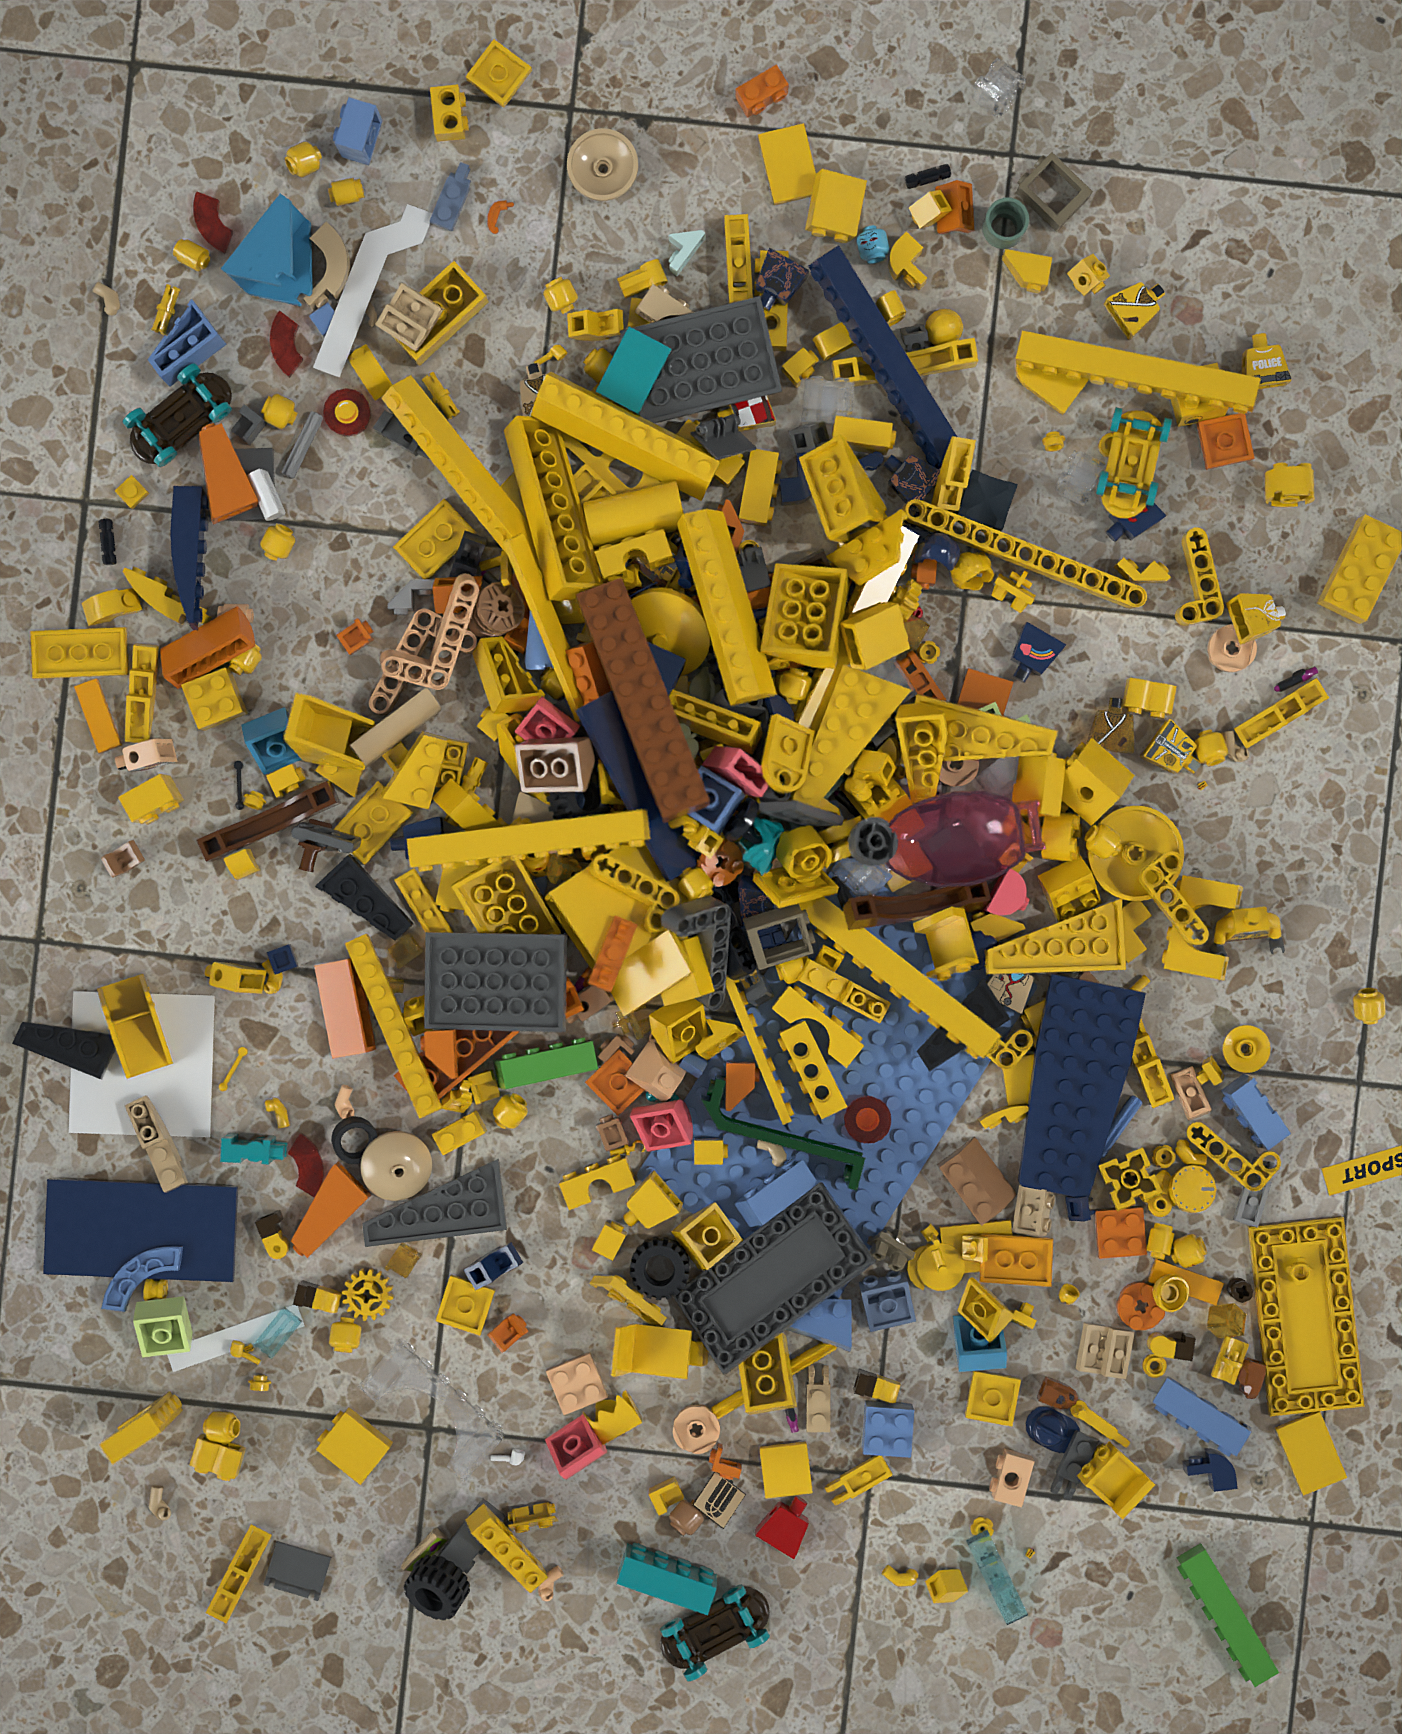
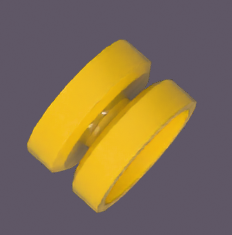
M862 815L850 820L846 818L843 820V825L827 826L826 830L818 832L826 844L833 843L834 847L829 848L832 852L831 863L851 856L848 848V837L854 826L864 820Z

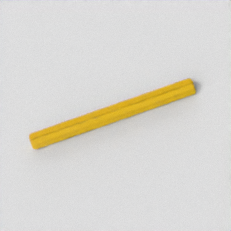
M820 1342L790 1360L792 1376L835 1351L837 1347ZM742 1389L711 1407V1411L716 1415L717 1419L744 1405Z

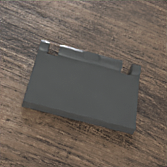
M277 1541L264 1586H269L271 1578H275L274 1589L305 1598L309 1597L311 1589L316 1590L314 1600L319 1601L331 1557Z

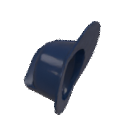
M1047 1406L1032 1410L1027 1416L1025 1423L1026 1431L1033 1441L1057 1453H1065L1076 1430L1080 1431V1428L1073 1419Z

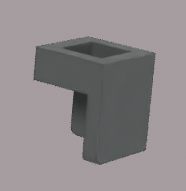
M244 404L238 411L242 416L233 426L232 432L251 445L267 422Z

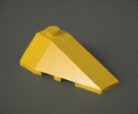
M925 703L899 705L895 719L911 802L935 801L948 735L945 714L943 711Z

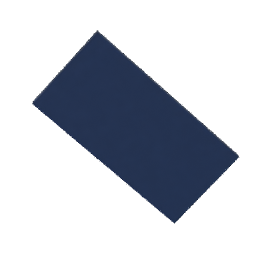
M610 691L575 710L628 812L647 810L650 839L644 841L665 882L676 878L685 869L695 866L697 860H700L702 853L687 845L689 840L682 835L684 826L673 829L668 825V822H663L613 692Z
M49 1178L47 1179L43 1274L115 1277L118 1271L137 1255L153 1248L177 1245L183 1246L180 1270L158 1272L146 1279L234 1282L238 1186L184 1184L164 1193L160 1183Z

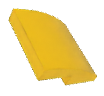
M587 463L573 475L583 513V502L617 494Z
M807 1441L759 1447L765 1499L813 1493Z

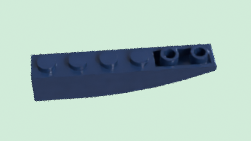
M173 486L170 536L174 577L187 621L193 630H198V623H201L203 618L202 608L199 607L200 600L204 598V587L201 585V577H205L206 571L205 563L202 561L203 554L207 552L204 532L208 531V518L205 517L206 509H209L208 495L202 486Z

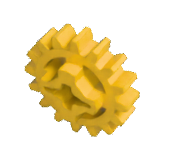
M912 579L907 581L905 585L903 584L902 587L898 586L894 595L888 599L890 603H899L903 622H906L918 608V597L922 593L921 585Z
M370 1268L368 1273H365L364 1269H360L359 1276L355 1273L351 1275L353 1282L350 1280L345 1282L348 1289H343L342 1294L347 1295V1298L342 1302L343 1304L349 1303L350 1306L346 1311L354 1310V1318L361 1314L363 1315V1321H366L370 1315L373 1320H376L377 1313L383 1316L386 1313L384 1308L390 1309L392 1306L388 1300L394 1299L395 1295L389 1293L394 1286H387L386 1283L390 1278L382 1279V1271L374 1274L373 1268ZM365 1279L362 1287L354 1288L356 1283ZM375 1281L381 1286L382 1290L376 1286ZM367 1289L373 1295L370 1299H367V1295L363 1294ZM354 1299H356L361 1304V1307H359L356 1304ZM382 1301L380 1306L371 1309L374 1302Z

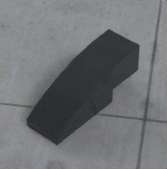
M464 531L449 577H458L461 574L475 576L487 538Z

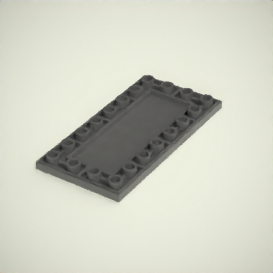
M819 1182L811 1190L739 1243L710 1269L704 1270L680 1290L679 1294L672 1296L722 1374L726 1375L874 1264L876 1260L822 1182Z

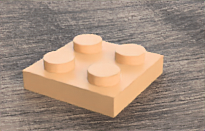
M590 1352L546 1370L563 1415L608 1398Z

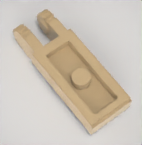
M809 1365L808 1383H806V1431L830 1432L829 1365H823V1383H814L815 1368L814 1365Z

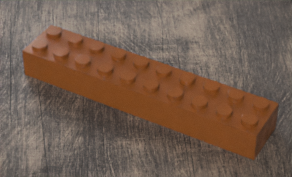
M622 577L576 594L577 603L663 822L666 823L708 807L710 804L709 797Z

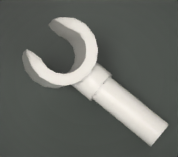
M512 1449L511 1456L491 1455L490 1459L491 1461H506L512 1465H519L524 1460L525 1451Z

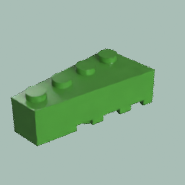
M585 1037L571 1040L572 1044L563 1046L562 1042L548 1045L549 1049L540 1050L539 1047L525 1050V1054L516 1055V1052L504 1054L502 1058L493 1060L498 1088L506 1090L597 1070L598 1065L593 1041H586Z

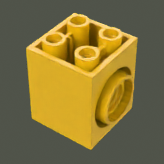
M1093 738L1086 744L1081 742L1073 750V754L1065 758L1066 766L1062 801L1091 826L1121 798L1135 776Z

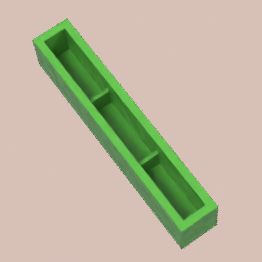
M1200 1543L1176 1557L1181 1564L1177 1567L1184 1580L1189 1578L1193 1584L1189 1588L1196 1600L1201 1598L1205 1604L1202 1610L1209 1621L1214 1619L1217 1624L1214 1630L1221 1641L1226 1639L1229 1644L1226 1650L1233 1662L1238 1660L1242 1667L1238 1670L1245 1682L1250 1680L1254 1687H1257L1279 1673L1278 1669L1203 1545Z

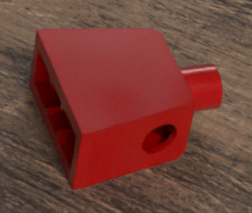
M795 1496L790 1506L779 1501L755 1528V1536L795 1559L809 1524L808 1518L802 1514L808 1503L799 1496Z

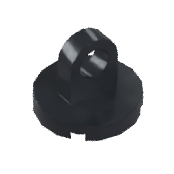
M747 798L740 803L737 808V814L731 817L722 831L723 836L728 841L734 842L743 836L753 844L759 845L763 843V837L756 834L755 826L752 823L756 817L759 818L756 816L759 810V803L752 798Z

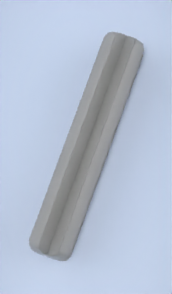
M310 412L282 469V473L285 476L295 478L323 421V416L319 413Z

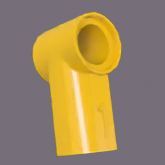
M659 259L648 261L641 265L640 269L617 278L625 299L647 289L649 290L652 284L664 286L668 283Z

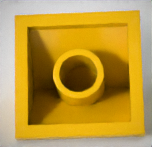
M973 1277L969 1278L957 1311L987 1341L991 1342L1015 1315L982 1283Z

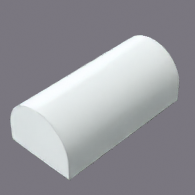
M259 468L249 473L247 478L258 499V504L265 520L270 521L285 515L286 512L268 471Z

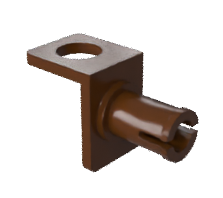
M309 819L308 823L332 829V824L315 819ZM308 839L304 842L299 841L298 845L304 848L299 869L313 873L318 852L325 851L327 847L318 846L315 844V841Z

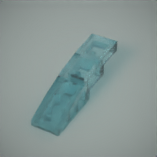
M988 1530L967 1539V1544L1006 1624L1009 1625L1028 1616Z

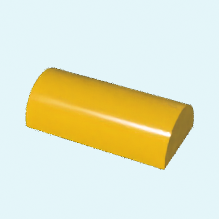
M677 481L583 502L588 531L594 549H598L606 544H619L627 537L633 536L637 538L643 536L645 532L652 529H663L665 533L679 530L677 522L684 514Z

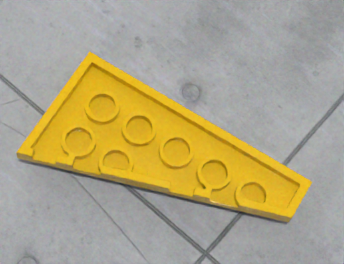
M844 664L812 746L805 782L799 789L795 790L792 800L816 807L911 690Z
M920 694L916 696L915 703H925L943 711L945 714L948 735L943 761L1051 755L1053 753L1058 730ZM901 756L900 764H904L903 756Z
M1122 899L1112 901L985 950L986 975L1126 970Z

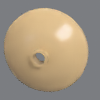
M594 129L581 135L572 145L567 158V171L571 183L579 193L592 200L609 201L625 194L634 184L638 173V157L632 143L621 133L611 129ZM603 166L608 168L607 172L601 173L599 171V169Z
M403 1131L388 1132L375 1138L365 1149L360 1164L361 1176L366 1187L379 1198L389 1201L408 1199L421 1191L428 1182L432 1171L431 1155L425 1143L417 1136ZM397 1168L403 1169L400 1174L394 1173Z

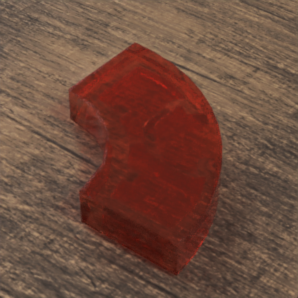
M196 191L193 202V214L197 228L203 238L214 249L225 254L233 231L220 220V201Z
M279 310L271 326L270 347L275 362L284 374L290 378L304 360L298 353L295 345V336L300 326Z
M301 1132L288 1154L295 1160L298 1166L299 1178L296 1187L315 1198L323 1184V1161L315 1144Z

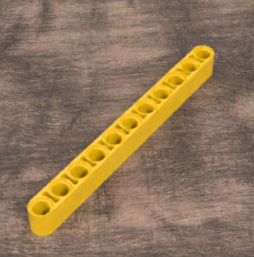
M914 499L906 503L902 508L907 513V520L905 521L934 533L947 534L954 541L1125 608L1141 607L1147 601V592L1141 586L927 502ZM910 505L918 507V517H912L909 514L908 509ZM932 514H938L941 517L940 526L932 524ZM955 522L963 526V533L961 535L953 531ZM977 531H981L985 535L983 544L975 539ZM999 540H1004L1007 543L1006 552H1001L998 549L997 543ZM1021 548H1025L1029 552L1027 561L1020 558L1019 552ZM1043 557L1050 559L1051 567L1049 569L1043 568L1041 564ZM1066 565L1070 566L1073 570L1071 578L1064 575L1063 570ZM1087 574H1091L1095 579L1092 587L1087 585L1085 581ZM1110 582L1115 584L1117 589L1114 595H1111L1107 590ZM1131 591L1136 592L1138 595V601L1135 604L1129 599Z

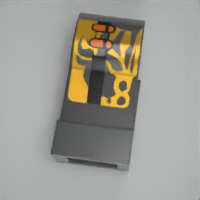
M757 964L756 970L753 973L740 978L749 1003L755 1007L775 997L763 973L758 969Z

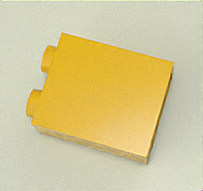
M624 842L620 845V848H615L606 854L673 888L679 895L678 905L689 902L678 888L681 878L678 876L671 881L665 882L645 843L641 847H632L627 842ZM602 861L598 864L601 872L606 869L604 867L605 863ZM589 866L543 898L591 970L594 968L615 915L638 924L625 958L668 930L665 928L654 934L646 931L643 926V920L650 906L598 880L591 875ZM615 867L611 870V873L609 874L610 877L612 873L616 870ZM625 872L618 873L619 881L624 884L628 883V875ZM641 883L639 886L641 893L649 895V885ZM662 894V903L670 906L672 902L670 896ZM655 915L651 916V924L654 927H660V918Z

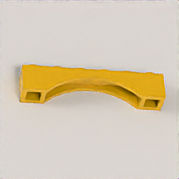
M975 338L951 341L926 349L906 352L920 376L974 368L978 363ZM863 357L833 360L831 367L835 390L878 383L875 373L870 365L864 361Z

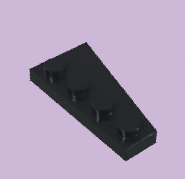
M351 854L347 855L315 886L320 891H324L332 896L331 898L338 903H342L351 909L356 915L369 921L372 926L395 941L414 925Z
M984 978L961 1003L993 1030L1010 1020V1017ZM942 1026L936 1029L916 1051L929 1072L968 1047L961 1041L956 1044L948 1038L946 1034L949 1031Z
M28 1022L21 1023L12 1043L101 1080L116 1049L111 1034Z

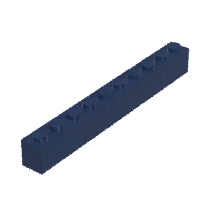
M838 245L808 266L811 276L819 283L824 297L835 309L837 318L847 328L850 339L858 346L864 361L870 365L875 373L877 382L883 386L888 394V400L898 410L901 421L908 426L915 443L921 447L926 455L928 464L940 469L952 436L957 437Z

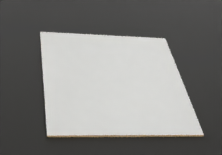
M73 991L72 1029L111 1034L101 1007L98 992ZM150 993L152 1001L155 1003L154 1007L173 1064L127 1079L115 1049L102 1080L71 1068L69 1133L136 1135L124 1105L147 1095L159 1113L170 1136L211 1137L215 995Z

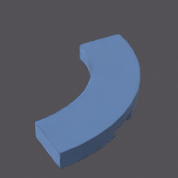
M171 1245L153 1248L128 1261L111 1280L105 1292L101 1309L127 1311L132 1293L144 1279L158 1272L180 1270L183 1246Z

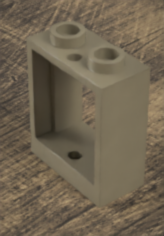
M1051 152L1047 157L1043 155L1034 164L1036 169L1030 175L1026 172L1019 179L1016 194L1057 232L1090 198L1093 191ZM1049 165L1078 192L1058 214L1050 209L1029 188Z
M799 903L743 919L759 970L814 953L811 944L816 943L812 929L807 930L806 924L810 923L806 909L801 910ZM797 918L803 939L763 951L757 930Z

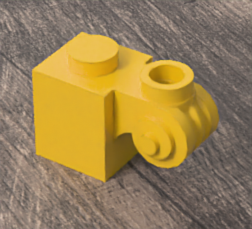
M863 749L860 757L855 762L853 777L848 778L845 783V790L852 793L857 801L863 802L871 797L872 791L869 788L871 784L887 787L896 769L889 754Z

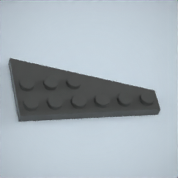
M499 1158L363 1222L365 1247L507 1230Z

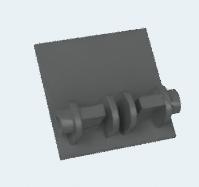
M734 414L726 416L724 419L720 417L711 421L701 422L696 427V431L690 433L716 460L743 454L757 448L737 429L741 420L739 416Z
M755 545L752 548L745 549V553L740 549L741 554H737L736 557L746 591L750 592L771 586L762 547H756Z

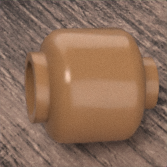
M693 1499L691 1502L681 1500L669 1515L670 1525L683 1537L685 1534L693 1535L704 1521V1515L694 1505L696 1501Z

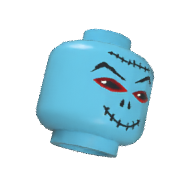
M874 225L863 228V232L856 239L861 259L869 264L885 260V256L890 251L885 230L878 229Z

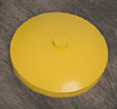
M668 588L647 589L637 593L630 599L647 642L686 659V665L681 676L691 673L702 664L709 652L712 641L702 608L693 599L679 591Z
M1128 806L1117 809L1106 815L1097 824H1106L1120 834L1121 849L1116 856L1101 859L1087 850L1089 868L1096 882L1109 894L1128 901L1152 899L1141 885L1139 874L1159 856L1166 852L1174 851L1181 855L1184 862V845L1177 827L1163 813L1145 806ZM1172 856L1165 858V866L1173 869L1176 865L1175 859ZM1181 869L1168 878L1172 884L1177 880ZM1151 870L1148 871L1145 875L1146 881L1154 884L1157 880L1156 873Z

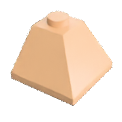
M648 1040L625 1076L661 1102H665L670 1099L684 1078L686 1071L679 1067L682 1059L674 1064L670 1063L659 1044Z

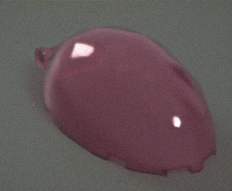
M953 791L922 799L897 813L889 822V827L897 834L898 848L894 857L886 862L888 869L908 881L914 880L935 887L971 886L1001 876L1008 872L1009 869L1018 865L1025 857L1026 852L1046 848L1045 843L1042 842L1037 812L1039 802L1038 800L1014 803L1005 796L988 791ZM1022 809H1027L1032 836L1031 844H1026L1021 814Z

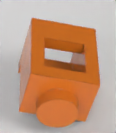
M915 553L912 555V561H915ZM924 559L923 563L912 564L911 578L921 585L922 590H929V586L933 587L935 585L937 561Z

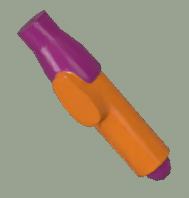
M589 966L574 985L577 993L589 985L588 981L592 973Z

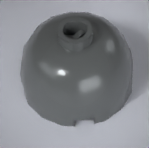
M869 817L858 822L850 831L848 848L852 857L858 863L865 866H879L888 862L896 854L898 848L897 834L889 827L890 824L886 820L879 817Z

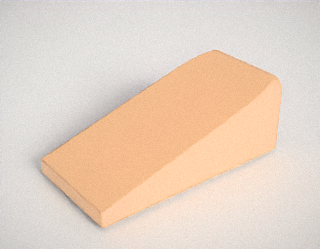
M1193 1066L1170 1075L1188 1121L1211 1112L1212 1109L1201 1084L1196 1078L1197 1075Z

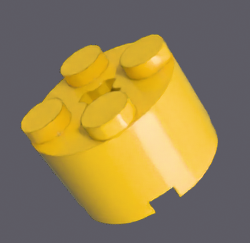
M1287 463L1273 464V469L1265 473L1266 504L1271 501V506L1297 507L1300 501L1305 500V505L1314 501V471L1310 463H1300L1297 466H1288Z
M1060 813V817H1044L1041 842H1044L1046 849H1041L1042 859L1060 861L1079 859L1080 848L1077 846V838H1081L1083 828L1082 824H1080V816L1072 813Z
M811 825L785 831L780 835V842L776 849L777 859L787 873L796 881H812L821 875L820 871L824 867L826 869L829 867L832 860V852Z

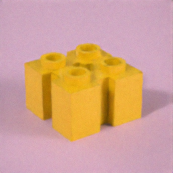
M1144 1148L1126 1154V1161L1120 1164L1117 1159H1113L1098 1166L1105 1185L1111 1183L1114 1191L1110 1192V1197L1117 1212L1135 1205L1134 1198L1142 1196L1143 1201L1162 1194V1189L1155 1174L1149 1176L1146 1170L1151 1164ZM1126 1174L1136 1177L1135 1185L1130 1186L1129 1183H1124L1123 1180L1126 1179Z

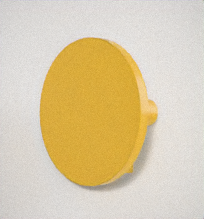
M946 1243L932 1244L925 1248L918 1258V1275L921 1281L933 1290L946 1291L952 1289L961 1281L964 1275V1260L960 1252L952 1245Z

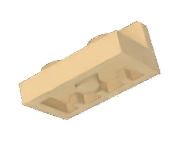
M1019 1185L1012 1232L1034 1237L1046 1236L1052 1224L1049 1216L1050 1209H1053L1055 1204L1053 1193L1043 1189L1037 1190Z

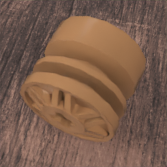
M502 582L492 583L481 589L467 626L468 629L479 638L499 637L519 626L525 612L524 600L519 591L512 585L503 587Z

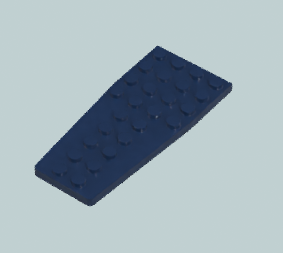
M1051 973L1034 1054L1018 1182L1022 1187L1037 1190L1043 1189L1047 1190V1192L1073 1197L1090 1196L1131 1064L1146 996L1145 992Z

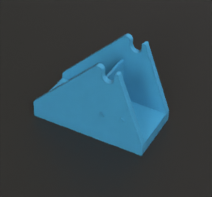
M280 193L221 269L243 291L251 296L301 306L302 304L297 299L300 294L312 295L311 222L298 211L288 198Z

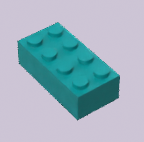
M627 1543L618 1569L616 1584L708 1615L717 1589V1574L711 1568L705 1566L700 1568L692 1566L688 1560L669 1558V1555L665 1552H651L646 1550V1547L642 1544L633 1543L631 1545Z

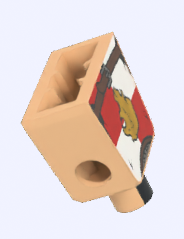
M154 738L127 746L122 749L123 755L115 757L117 768L119 770L127 769L128 771H145L178 762L172 739Z

